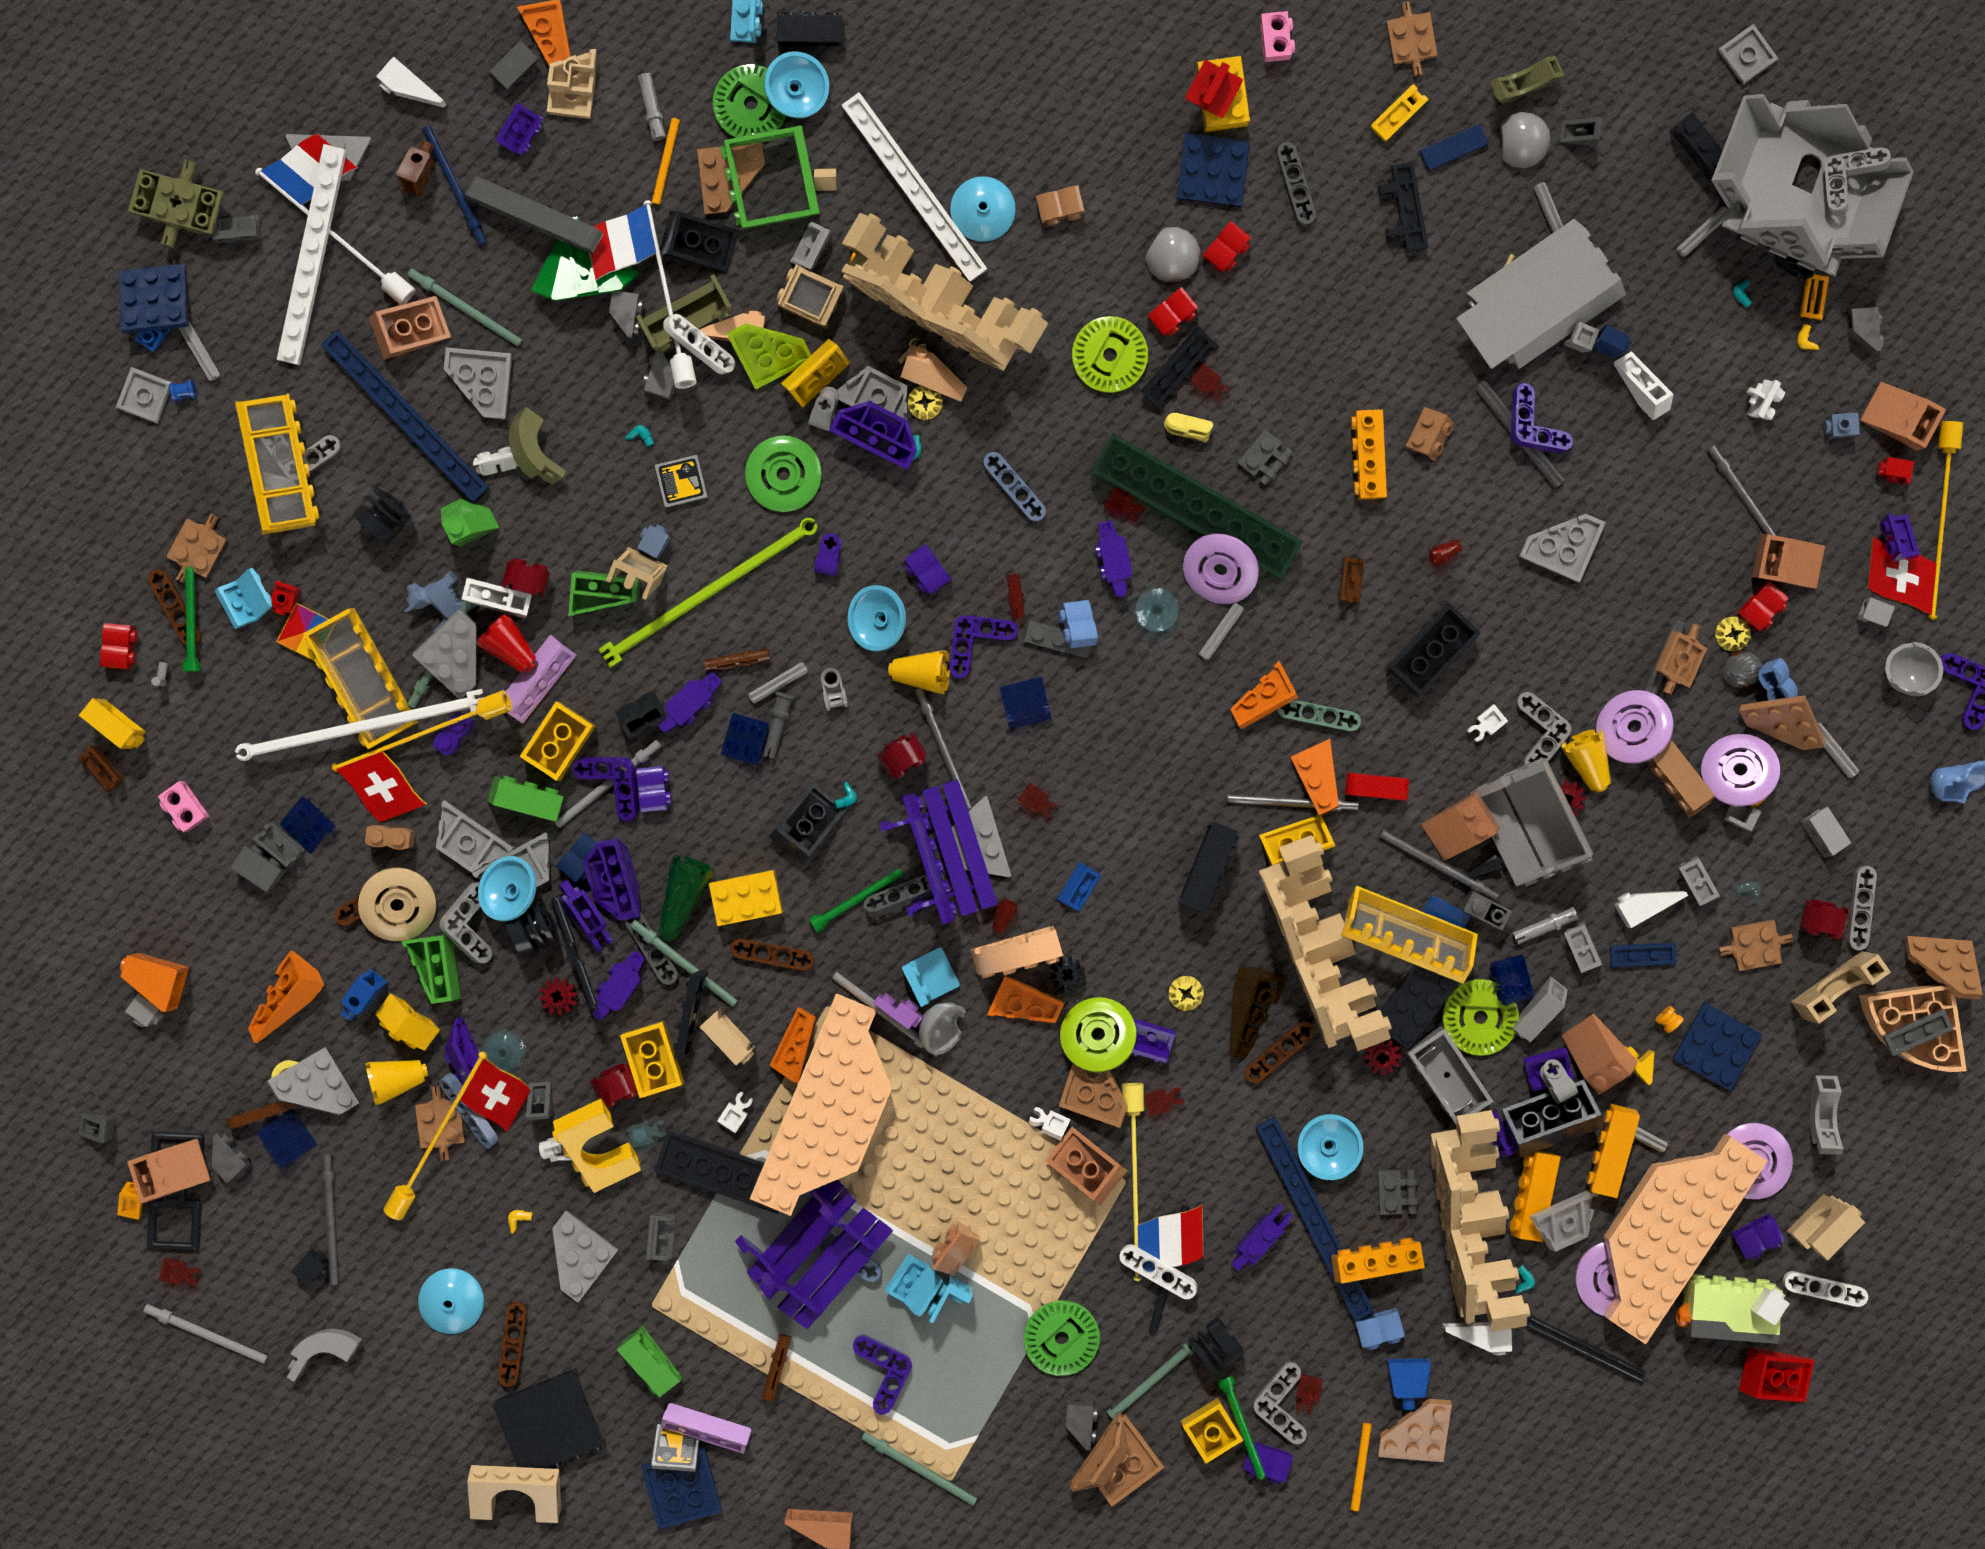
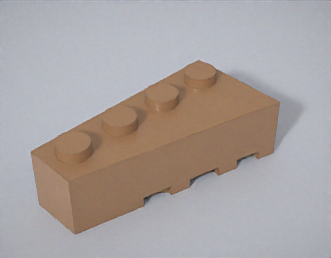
M1647 739L1638 743V745L1644 743L1645 741H1647ZM1670 739L1666 748L1648 761L1652 765L1651 769L1654 774L1662 779L1668 792L1674 796L1690 819L1711 804L1715 795Z

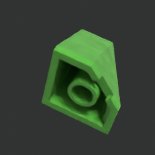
M458 499L441 508V523L451 543L459 547H463L500 528L490 508L463 499Z

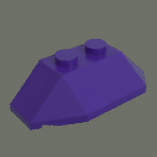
M871 401L839 410L829 431L908 470L917 452L909 421Z
M619 839L596 842L582 862L594 901L613 914L618 920L640 917L639 884L628 847Z
M460 1017L454 1021L445 1046L446 1053L444 1056L447 1063L453 1066L456 1072L454 1075L464 1085L479 1058L478 1054L480 1052L463 1017Z

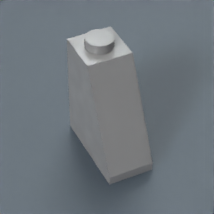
M1550 976L1519 1015V1019L1514 1024L1516 1034L1520 1038H1526L1531 1042L1565 1007L1568 990Z

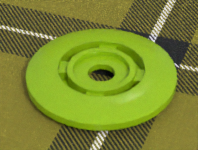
M1101 317L1089 322L1078 333L1072 348V361L1077 375L1090 388L1104 393H1115L1130 388L1140 379L1147 365L1148 347L1143 334L1131 322L1119 317ZM1109 334L1121 336L1127 341L1128 345H1124L1117 338L1110 337ZM1108 348L1114 349L1117 353V357L1113 361H1107L1103 356L1104 351ZM1095 364L1101 371L1110 372L1111 376H1104L1095 371L1092 365Z
M1475 979L1467 981L1453 990L1445 1002L1442 1019L1444 1029L1460 1050L1472 1055H1489L1500 1051L1513 1039L1516 1033L1514 1024L1519 1019V1012L1513 996L1506 988L1490 980ZM1462 1006L1465 1007L1463 1011V1023L1465 1025L1463 1027H1461L1459 1022L1460 1010ZM1500 1008L1502 1019L1501 1024L1497 1029L1495 1027L1498 1022V1013L1496 1009ZM1477 1011H1484L1487 1015V1020L1482 1024H1478L1474 1020V1015Z
M1102 997L1086 999L1075 1005L1065 1016L1060 1031L1061 1045L1068 1059L1077 1067L1090 1072H1105L1120 1066L1131 1055L1137 1037L1135 1022L1129 1011L1120 1003ZM1079 1025H1083L1080 1032L1082 1042L1078 1044L1077 1030ZM1114 1026L1119 1027V1039L1116 1045L1114 1044L1116 1037ZM1097 1028L1105 1032L1104 1038L1099 1041L1092 1038V1032Z

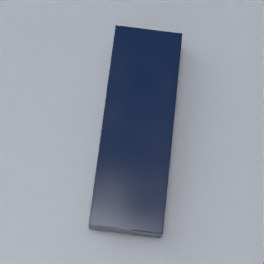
M1478 124L1421 149L1419 152L1427 170L1430 171L1480 149L1489 143L1481 125Z
M1676 942L1609 946L1611 968L1677 964Z

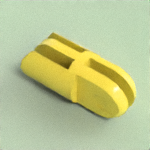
M1179 413L1169 414L1164 422L1165 429L1169 433L1202 442L1209 440L1213 427L1211 421Z

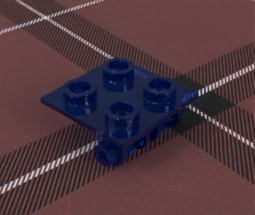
M1042 677L1000 687L1010 729L1052 719Z
M732 713L721 755L757 765L758 761H760L761 750L764 748L763 743L766 741L764 739L767 729L769 730V723Z
M301 796L279 825L312 854L326 835L331 833L336 826L334 821L324 817V812H319L320 808H316L309 798L306 799Z
M1523 954L1490 963L1491 967H1489V970L1491 971L1492 978H1498L1492 981H1499V985L1494 986V989L1500 988V990H1496L1497 1000L1501 1002V1005L1535 996Z
M291 1109L256 1132L280 1169L317 1145L294 1109Z

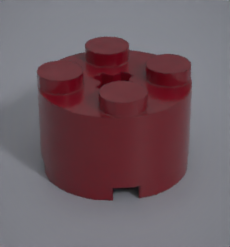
M518 558L507 561L501 587L506 588L509 585V589L534 595L539 593L538 597L544 598L550 572L547 571L548 567L536 563L533 566L526 565L527 561Z
M913 731L909 732L910 737L907 738L906 735H903L886 745L884 753L881 754L880 750L876 753L889 777L894 776L895 779H898L907 773V768L911 766L916 768L925 762L924 759L927 754Z
M1806 899L1800 922L1801 929L1807 930L1806 932L1810 934L1820 935V932L1828 934L1830 938L1841 939L1842 935L1845 934L1850 908L1842 906V909L1837 908L1835 903Z
M629 1062L625 1066L621 1063L601 1072L602 1077L596 1079L595 1076L590 1079L598 1100L602 1099L607 1108L617 1104L618 1099L624 1097L627 1100L637 1095V1088Z

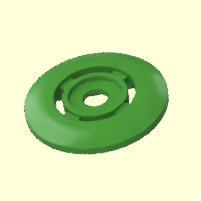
M754 64L738 66L727 72L718 82L713 95V110L718 123L729 135L735 138L779 130L787 116L779 113L773 106L766 119L762 122L759 120L766 114L770 105L764 90V78L768 68ZM742 85L743 88L736 93L734 102H730L733 91ZM746 98H756L758 101L756 108L747 109L744 105Z
M776 436L760 443L750 454L745 470L747 487L754 499L762 506L777 512L794 511L808 504L816 495L822 476L820 462L813 449L804 441L791 436ZM796 458H799L803 463L805 470L804 478L800 477L801 470L795 461ZM785 467L789 469L790 476L787 480H780L777 477L779 468ZM762 470H766V479L770 486H772L770 490L764 485Z
M1067 1300L1052 1301L1038 1308L1027 1321L1024 1330V1347L1029 1359L1040 1370L1056 1376L1071 1375L1084 1369L1095 1357L1100 1343L1099 1328L1093 1315L1080 1304ZM1069 1318L1074 1320L1081 1327L1083 1333H1078L1075 1325L1067 1320ZM1058 1332L1067 1333L1068 1340L1066 1343L1059 1344L1055 1341V1336ZM1045 1342L1048 1350L1056 1354V1357L1049 1355L1041 1344Z

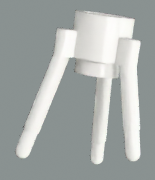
M554 1137L539 1143V1151L543 1159L550 1158L551 1162L558 1160L572 1161L571 1157L567 1158L565 1155H558V1153H561L562 1144L561 1142L557 1143Z

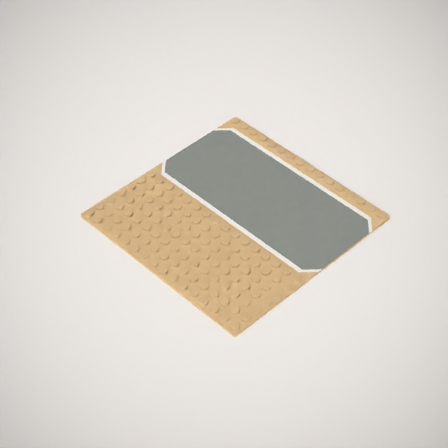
M830 1007L824 1009L812 1030L800 1078ZM868 1030L892 1090L858 1171L838 1180L856 1199V1202L845 1213L842 1220L849 1224L864 1207L878 1218L875 1223L880 1219L893 1229V1232L882 1243L877 1252L870 1257L880 1265V1277L874 1282H868L855 1274L828 1305L823 1314L807 1330L797 1323L793 1317H789L777 1307L789 1292L779 1290L769 1300L759 1285L747 1274V1271L758 1258L750 1251H747L746 1254L743 1253L735 1241L742 1235L764 1253L813 1196L809 1192L799 1195L790 1216L780 1211L778 1214L716 1193L655 1297L652 1307L767 1375L772 1361L771 1354L775 1351L778 1335L782 1333L791 1336L792 1340L787 1353L788 1361L784 1363L779 1382L880 1440L882 1438L892 1448L943 1478L952 1480L1026 1355L1024 1330L1027 1321L1038 1308L1059 1299L1124 1188L1126 1181L1122 1178L1101 1205L1096 1203L1046 1162V1159L1060 1141L1042 1133L1040 1129ZM784 1077L740 1154L763 1162L766 1161L798 1083ZM960 1222L980 1237L979 1243L954 1276L937 1270L934 1271L942 1280L947 1281L949 1276L972 1287L973 1296L969 1304L965 1301L962 1304L952 1299V1294L949 1293L932 1324L929 1322L928 1310L918 1317L904 1302L891 1296L884 1289L908 1253L927 1263L932 1268L933 1249L939 1242L943 1244L946 1240L945 1233L952 1224L956 1226ZM835 1226L831 1229L838 1236L844 1230L841 1227ZM827 1235V1237L823 1239L824 1242L821 1245L825 1247L827 1240L831 1236ZM816 1247L787 1280V1283L794 1287L824 1252ZM865 1264L862 1266L868 1271L867 1276L870 1277L872 1274H877L875 1272L876 1267L868 1268ZM935 1294L933 1299L937 1300L939 1295ZM859 1335H868L908 1355L912 1361L911 1370L892 1409L887 1414L881 1415L875 1412L873 1400L888 1369L854 1352L853 1342ZM866 1340L857 1342L859 1350L867 1348L870 1350L868 1355L872 1356L873 1350L877 1345L873 1344L872 1348L866 1345ZM880 1349L876 1352V1357L881 1361L886 1360L889 1356L885 1349ZM892 1354L889 1365L892 1366V1362H896L900 1370L903 1367H908L905 1359L899 1362L894 1359L896 1355ZM890 1378L886 1382V1386L890 1390H895L899 1385L898 1381L894 1378ZM884 1390L881 1391V1393H885L883 1400L877 1401L880 1409L884 1406H889L886 1404V1401L890 1394H887Z

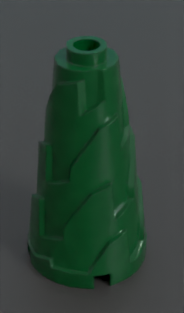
M673 855L668 871L669 878L665 891L666 896L660 914L661 921L658 933L661 934L660 938L668 942H672L673 939H677L704 889L708 887L715 871L714 868L710 869V865L688 856L685 857L684 861H681V855Z

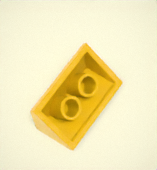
M828 339L781 384L804 407L841 373L850 362L839 346Z
M1317 815L1259 835L1269 866L1284 862L1279 847L1310 835L1313 836L1315 843L1320 842L1323 851L1335 847L1322 816Z

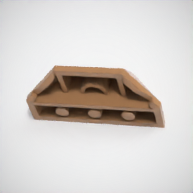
M1119 1411L1069 1483L1070 1490L1073 1492L1104 1486L1107 1481L1111 1482L1117 1473L1115 1469L1118 1464H1123L1127 1459L1129 1448L1122 1413Z

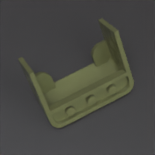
M714 274L710 276L712 279L710 283L671 303L673 315H681L698 329L716 319L722 321L731 315L732 306ZM667 306L645 318H642L640 314L636 316L655 351L660 350L661 353L672 348V343L674 342V338L666 333L663 325L664 320L669 317Z

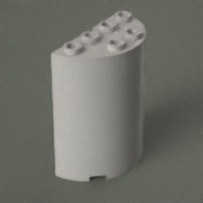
M1547 758L1539 759L1500 776L1499 779L1488 782L1470 792V794L1476 791L1479 793L1500 826L1498 833L1493 835L1492 838L1516 887L1525 884V886L1532 885L1538 881L1537 878L1539 877L1547 879L1555 875V872L1559 870L1565 872L1573 868L1574 864L1580 863L1582 865L1593 859V852ZM1502 788H1506L1544 865L1543 867H1540Z

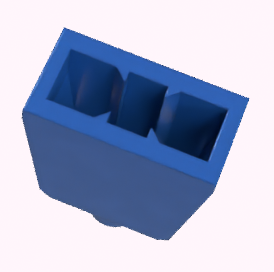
M372 969L360 975L341 1001L345 1006L341 1015L348 1020H352L355 1015H360L366 1011L388 981ZM369 979L375 983L373 986L368 983Z
M1386 1359L1393 1396L1395 1398H1402V1409L1414 1410L1415 1398H1424L1426 1396L1431 1362L1428 1359Z

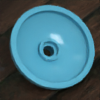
M788 52L777 57L768 67L764 78V90L768 101L779 113L790 118H806L819 111L826 102L829 94V79L824 67L814 57L803 52ZM795 85L798 90L793 92L790 86Z
M975 177L964 182L954 193L950 206L951 218L963 236L977 242H989L1003 236L1011 227L1016 211L1015 201L1010 190L1002 182L990 177ZM981 203H985L987 205V208L985 210H981L979 208V205Z
M872 585L860 590L852 599L848 610V626L855 641L865 649L882 651L895 645L901 638L905 628L906 613L900 597L890 588L881 585ZM883 615L886 617L885 622L882 619Z
M515 856L503 857L493 862L484 872L478 888V899L484 913L498 921H510L521 916L529 908L535 896L536 876L533 868L528 862Z
M1335 1114L1320 1115L1309 1121L1302 1129L1297 1143L1298 1156L1302 1165L1312 1175L1324 1180H1337L1352 1173L1360 1163L1363 1155V1140L1357 1127L1345 1117ZM1328 1141L1332 1142V1148L1330 1149L1325 1148V1143Z
M449 1268L432 1274L424 1282L419 1293L418 1305L421 1316L431 1328L445 1334H457L468 1330L478 1321L484 1307V1295L480 1284L472 1275L460 1269ZM445 1301H451L452 1307H447Z

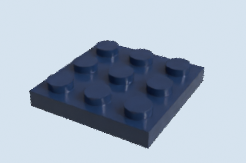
M1185 133L1176 199L1241 207L1250 141Z
M185 264L119 271L120 330L123 334L189 327L187 271Z
M1703 1002L1672 1059L1731 1091L1762 1034L1708 1003Z
M705 1447L698 1450L696 1472L653 1469L651 1466L652 1462L641 1465L658 1530L722 1512Z

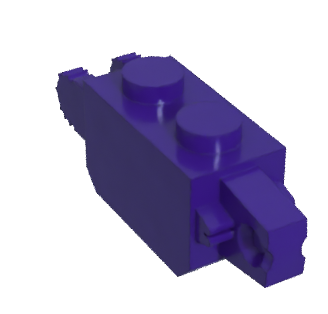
M1112 521L1099 523L1100 539L1098 540V545L1095 546L1097 559L1101 558L1103 566L1099 567L1102 580L1106 579L1107 584H1112L1116 597L1122 598L1126 596L1127 592L1125 580L1129 579L1133 573L1126 540L1121 535H1117Z
M712 672L701 681L690 680L665 704V710L668 714L659 723L660 729L667 733L672 731L678 724L680 726L685 724L687 726L691 725L697 719L695 714L700 709L705 711L713 703L711 699L714 697L713 693L722 683L721 679Z
M568 880L559 884L558 887L563 894L560 897L563 908L584 940L587 939L596 952L602 950L600 943L594 936L596 933H600L605 943L608 945L612 944L613 940L605 928L607 927L606 922L584 890L580 891L578 887L573 888Z
M634 950L624 962H620L619 965L615 963L608 973L611 977L607 983L603 981L596 991L599 994L596 998L599 1003L593 1012L595 1019L601 1020L609 1014L611 1009L616 1011L624 1007L642 980L641 973L639 972L645 960L642 954Z
M1280 1203L1268 1215L1264 1214L1237 1244L1235 1251L1237 1256L1231 1262V1265L1237 1271L1246 1263L1249 1266L1252 1263L1255 1264L1284 1232L1283 1228L1293 1218V1215L1288 1213L1278 1224L1273 1221L1282 1211L1283 1206Z

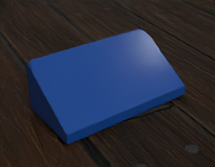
M1079 862L1057 899L1080 912L1100 879L1101 874Z
M1430 895L1422 911L1461 928L1465 927L1471 917L1470 914L1433 895Z

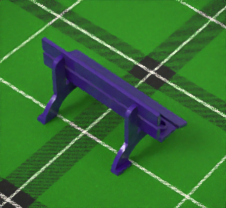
M959 780L942 784L948 806L944 805L939 786L922 791L929 812L922 814L921 809H924L921 796L917 797L916 793L902 797L909 818L890 823V820L879 823L882 831L907 823H911L934 897L913 903L910 907H907L909 917L918 912V909L936 903L942 924L949 923L955 920L954 915L958 914L954 901L950 902L949 897L954 895L956 896L962 916L976 912L978 909L973 897V889H976L982 910L998 905ZM947 810H951L973 879V885L969 884ZM928 816L931 817L954 891L950 890L947 880L943 881L941 875L944 872L941 859H936L934 853L938 851L935 839H930L928 830H931Z
M838 1179L821 1186L819 1190L813 1189L808 1191L813 1197L764 1253L742 1235L735 1241L743 1253L746 1254L747 1251H750L758 1258L747 1271V1274L759 1285L769 1300L779 1290L789 1292L777 1307L789 1317H793L797 1323L807 1330L893 1232V1229L880 1219L875 1223L878 1218L864 1207L849 1224L842 1220V1217L856 1202V1199ZM834 1226L844 1229L794 1287L787 1283V1280Z

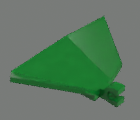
M558 240L554 243L531 292L553 301L621 291L639 275V272L633 266L611 272L595 282L590 253Z

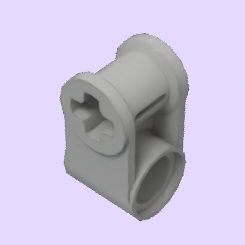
M825 387L821 390L810 415L809 425L829 431L832 419L835 418V411L839 400V393L836 389Z
M834 668L826 669L821 675L826 710L830 711L831 708L839 706L848 707L840 672ZM828 672H834L837 675L835 684H828L826 682L825 676ZM841 698L840 700L831 701V699Z
M1551 1059L1541 1067L1540 1076L1556 1103L1560 1104L1578 1093L1575 1083L1568 1076L1559 1061ZM1554 1069L1556 1072L1554 1074H1549L1547 1070Z

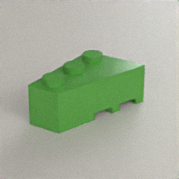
M574 571L571 577L568 616L636 602L640 595L641 579L636 578L632 588L627 589L624 587L627 576L617 575L609 583L606 581L608 574Z
M505 775L503 778L494 776L487 802L502 808L557 821L563 796L558 794L559 790L550 787L542 790L538 789V784L525 781L524 784L516 782V778Z
M445 934L401 941L411 957L412 965L418 971L420 981L431 1004L461 998L454 945Z
M643 1326L624 1339L617 1348V1351L632 1366L637 1375L647 1383L646 1385L651 1393L657 1394L659 1397L682 1379V1376Z

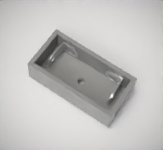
M1437 1028L1412 1045L1409 1050H1405L1415 1068L1452 1123L1456 1126L1457 1116L1477 1113L1494 1102L1444 1028ZM1445 1072H1449L1450 1076L1448 1078L1444 1077Z

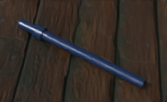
M430 125L423 127L422 130L428 142L434 146L433 152L467 219L466 224L469 230L473 231L479 246L485 245L487 240L480 228L482 225L478 217L475 218Z

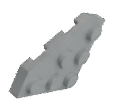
M446 347L444 370L484 418L506 420L512 354Z
M1584 514L1535 533L1526 538L1518 557L1579 583L1606 522Z
M459 609L412 654L457 698L462 699L467 694L466 692H469L476 685V623Z
M326 1047L267 1081L278 1101L330 1112L335 1115H340L359 1104Z
M566 1210L552 1228L560 1289L576 1302H579L618 1249Z

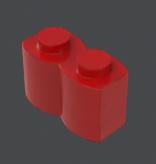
M1230 221L1202 257L1219 272L1223 273L1225 270L1229 272L1237 263L1234 260L1239 253L1243 255L1251 246L1248 243L1251 237Z
M1181 287L1149 313L1147 318L1163 337L1167 334L1171 337L1180 330L1179 324L1184 320L1188 323L1197 316L1195 311L1198 309V306Z
M1764 581L1738 611L1737 615L1755 631L1766 630L1772 624L1773 620L1771 618L1776 612L1779 614L1786 608L1787 603L1785 602L1789 597L1770 581Z
M104 623L100 667L131 669V665H134L136 661L133 643H137L138 632L135 630V626Z

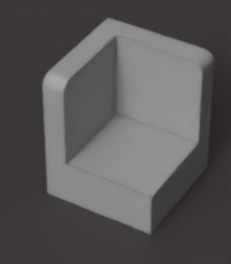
M1577 322L1571 339L1565 340L1563 345L1582 353L1591 351L1599 330L1582 322Z
M1871 597L1865 598L1857 619L1863 622L1870 621L1886 627L1889 624L1895 607Z
M1730 805L1723 820L1745 831H1752L1761 811L1746 806Z

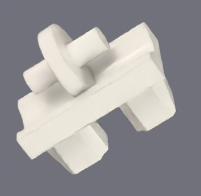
M1764 380L1762 384L1758 383L1756 389L1749 388L1747 394L1752 397L1749 400L1751 406L1747 415L1764 420H1772L1775 414V410L1770 407L1772 400L1780 402L1785 395V392L1780 388L1781 383L1777 380Z

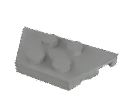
M286 134L291 149L296 147L301 141L312 136ZM320 135L333 147L347 150L346 158L356 166L360 164L363 154L372 142L371 137ZM355 169L343 175L341 181H350L355 173Z
M869 366L837 390L839 393L838 401L850 407L871 401L907 420V385Z
M985 796L969 811L988 874L1010 877L1011 873L988 797ZM954 825L952 830L965 870H969L960 838Z
M446 800L442 802V814L439 821V836L437 837L436 848L470 872H475L514 850L513 846Z
M547 832L500 857L515 856L528 862L536 876V888L550 880L549 835ZM493 862L473 872V876L481 880L484 872Z
M1588 1189L1530 1215L1531 1221L1550 1250L1558 1251L1588 1237L1590 1221L1594 1210L1590 1208L1593 1196L1598 1197L1597 1193H1593Z

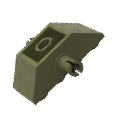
M186 159L183 160L184 163L180 177L177 179L140 169L128 209L133 214L166 225L160 244L167 247L170 246V248L175 247L178 231L181 229L198 234L212 235L224 195L223 191L194 184L193 178L198 163Z

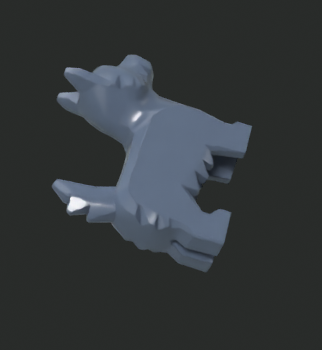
M449 571L445 574L444 578L432 582L425 587H420L416 583L407 585L406 588L409 594L407 596V603L409 606L404 612L422 609L432 604L444 617L443 621L434 629V632H436L461 608L464 602L460 601L461 598L457 596L459 593L455 592L456 589L452 587L458 578ZM473 603L469 611L476 607L477 604Z

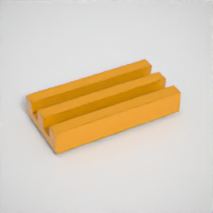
M1814 274L1812 278L1805 279L1799 317L1822 320L1829 281L1828 276ZM1814 279L1813 289H1812V295H1811V301H1810V307H1809V313H1808V312H1806V310H1807V304H1808V298H1809L1811 280ZM1819 280H1821L1823 282L1817 314H1813L1817 296Z

